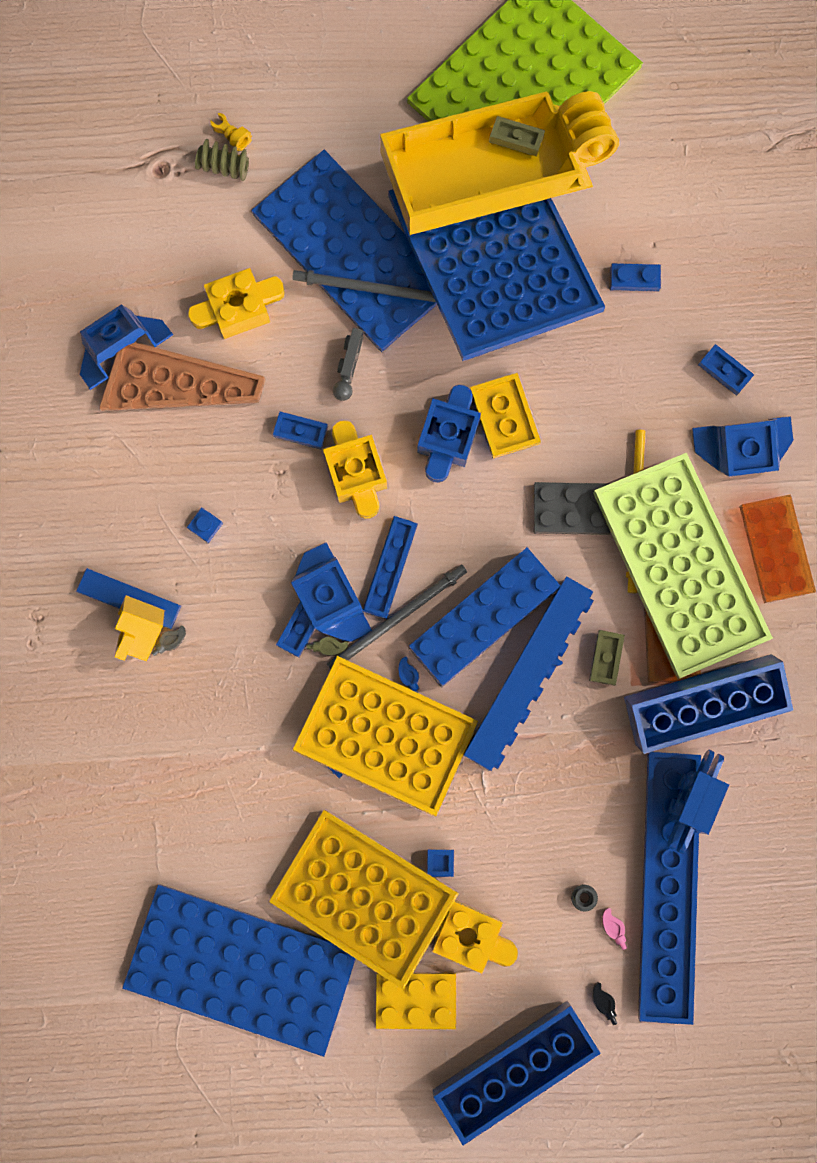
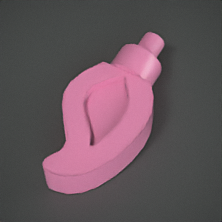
M607 908L602 915L604 930L624 950L627 948L625 944L627 940L624 936L625 926L621 920L612 916L611 909Z

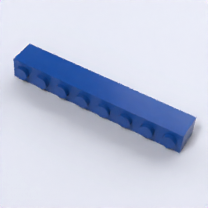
M566 576L463 755L464 757L488 771H492L493 767L496 769L500 767L505 758V755L501 754L506 745L511 747L518 733L514 730L519 722L524 724L531 712L527 709L532 700L536 702L544 689L540 685L544 678L549 680L556 668L553 662L557 655L562 657L569 645L565 641L569 634L575 635L581 624L578 618L582 611L587 613L594 601L590 598L593 594L592 590Z

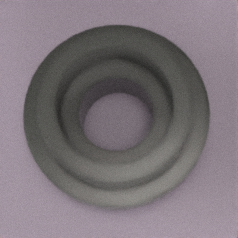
M582 884L573 890L571 901L576 909L587 912L596 906L598 895L593 887ZM582 893H587L589 896L588 901L585 903L580 901Z

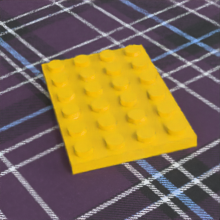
M337 656L293 751L436 817L478 721Z
M323 810L269 902L401 989H404L459 893L330 812Z

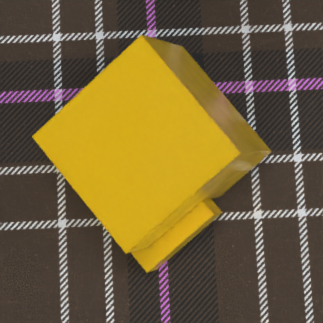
M126 595L119 609L118 615L120 617L115 626L116 630L121 631L118 636L115 658L125 661L126 656L130 655L147 662L163 627L165 610Z

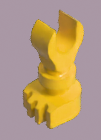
M217 113L222 124L216 125L210 120L213 130L216 133L224 134L225 138L229 140L230 145L237 147V151L245 149L252 141L251 132L243 126L237 129L234 125L228 123L224 114Z

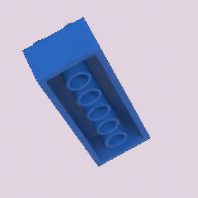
M526 547L410 644L409 650L442 688L554 594L561 585L529 548Z
M772 654L624 697L635 745L643 754L793 711L784 663Z
M566 1001L434 1088L433 1097L464 1146L601 1053L572 1006Z

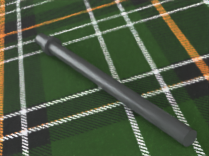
M313 270L308 272L293 271V280L307 282V285L310 286L314 283L436 302L431 291L316 274Z
M461 564L452 572L447 571L444 574L445 577L338 656L346 660L351 659L448 586L457 584L456 580L467 573L465 567ZM337 656L327 663L330 669L332 668Z

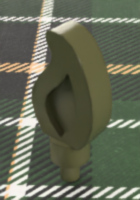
M325 637L320 641H314L313 644H307V649H313L314 652L320 651V653L326 656L338 655L348 647L347 641L340 643L332 637Z

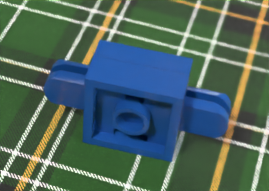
M464 385L454 386L450 390L446 402L432 399L418 442L417 453L429 456L425 467L426 477L435 483H440L447 479L452 464L461 467L466 466L479 425L481 413L470 410L473 398L472 391Z
M710 749L705 752L698 771H688L687 775H682L677 787L680 789L677 799H672L667 813L670 814L668 820L675 823L667 842V847L673 850L677 846V852L681 854L686 852L694 832L709 835L729 787V784L716 779L724 762V756L717 754L714 758L715 752Z

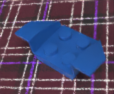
M121 304L80 331L82 344L85 347L80 376L88 388L92 390L109 378L100 363L113 357L127 345L133 344L144 334L156 347L173 336V333L163 320L137 316Z
M791 416L758 422L692 428L695 453L728 477L779 471L780 461L794 441Z
M327 542L305 552L291 584L314 629L348 642H352L369 633L372 629L363 614L361 604Z

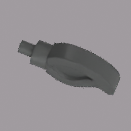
M181 625L177 631L163 633L159 643L155 646L156 649L151 652L153 656L179 647L186 636L185 627Z

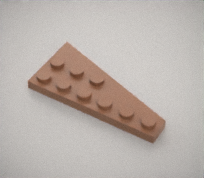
M134 342L117 352L100 409L101 411L259 403L266 379L261 375Z

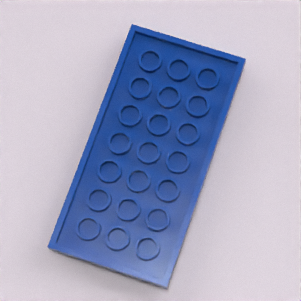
M325 149L251 210L255 218L306 272L313 270L316 274L431 291L405 233ZM318 284L354 324L363 330V333L381 352L437 305L436 302Z
M159 884L122 989L325 1057L356 959L326 939Z

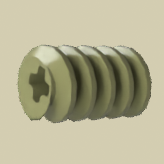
M205 139L203 145H200L198 148L195 168L200 169L202 167L205 172L212 169L214 174H218L221 171L224 177L231 174L232 179H237L240 175L241 181H244L248 173L249 158L247 157L246 149H243L241 154L238 155L236 146L233 147L230 153L228 152L227 144H224L222 150H219L217 141L214 142L211 148L209 147V139Z

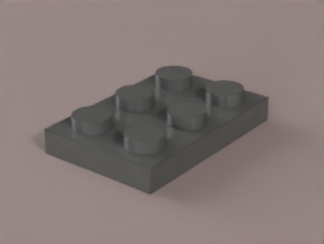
M535 482L534 534L609 535L610 529L593 494L596 489L609 485V483Z

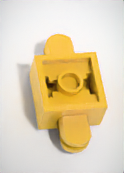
M251 268L206 283L204 288L209 300L191 306L188 312L189 318L197 329H204L218 323L224 339L270 323L265 306L284 298L283 283L276 276L256 282Z
M339 421L332 428L335 446L323 449L339 503L353 500L356 513L361 518L371 519L379 512V501L376 492L387 489V480L372 434L358 438L356 429L351 422Z
M457 900L454 901L435 934L436 939L432 947V952L481 974L488 960L507 967L514 964L518 956L515 944L498 935L503 924L500 919Z

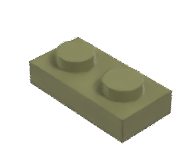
M497 116L489 142L537 157L545 130Z
M603 630L598 631L589 681L612 686L616 685L625 635Z

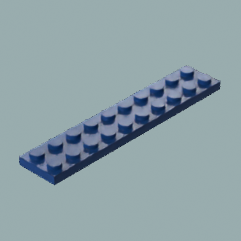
M663 752L647 753L638 1020L642 1022L694 1025L699 833H693L684 854L677 852V846L673 850L668 848L667 842L675 823L668 820L670 814L667 813L672 799H677L680 789L677 787L682 775H687L688 771H698L701 764V755Z

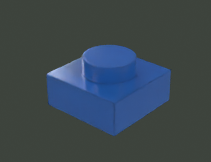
M201 507L187 528L209 544L223 525V522Z
M427 849V873L432 877H454V849Z

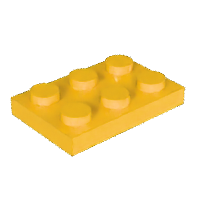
M518 373L470 387L476 411L481 413L480 422L493 459L540 445L541 440Z
M413 972L404 989L376 973V1029H456V973Z

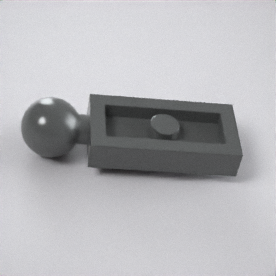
M353 328L351 336L347 335L345 339L344 350H347L345 359H340L337 371L341 373V380L333 387V395L340 401L348 400L353 393L350 384L352 383L363 342V330Z

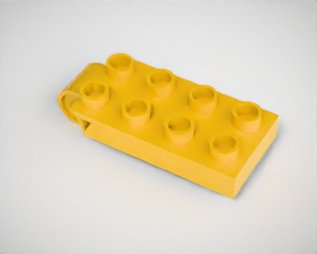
M546 91L380 134V153L410 235L591 188L593 185L585 167L605 161L616 152L619 146V138L611 126L609 115L605 112L602 98L598 93L592 91L573 95L561 106L554 105L549 93ZM497 116L545 130L537 157L489 142Z

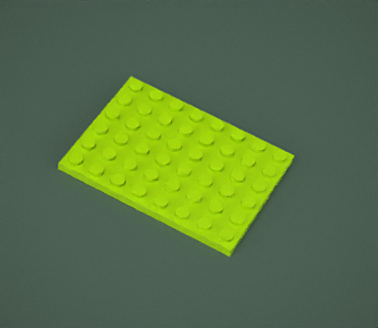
M508 0L407 98V103L428 122L546 91L549 93L553 104L561 106L573 95L588 91L598 93L605 104L641 69L643 62L572 0Z

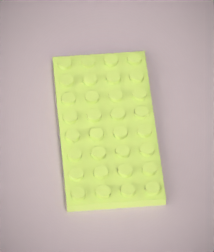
M687 453L596 489L593 492L677 679L773 639Z

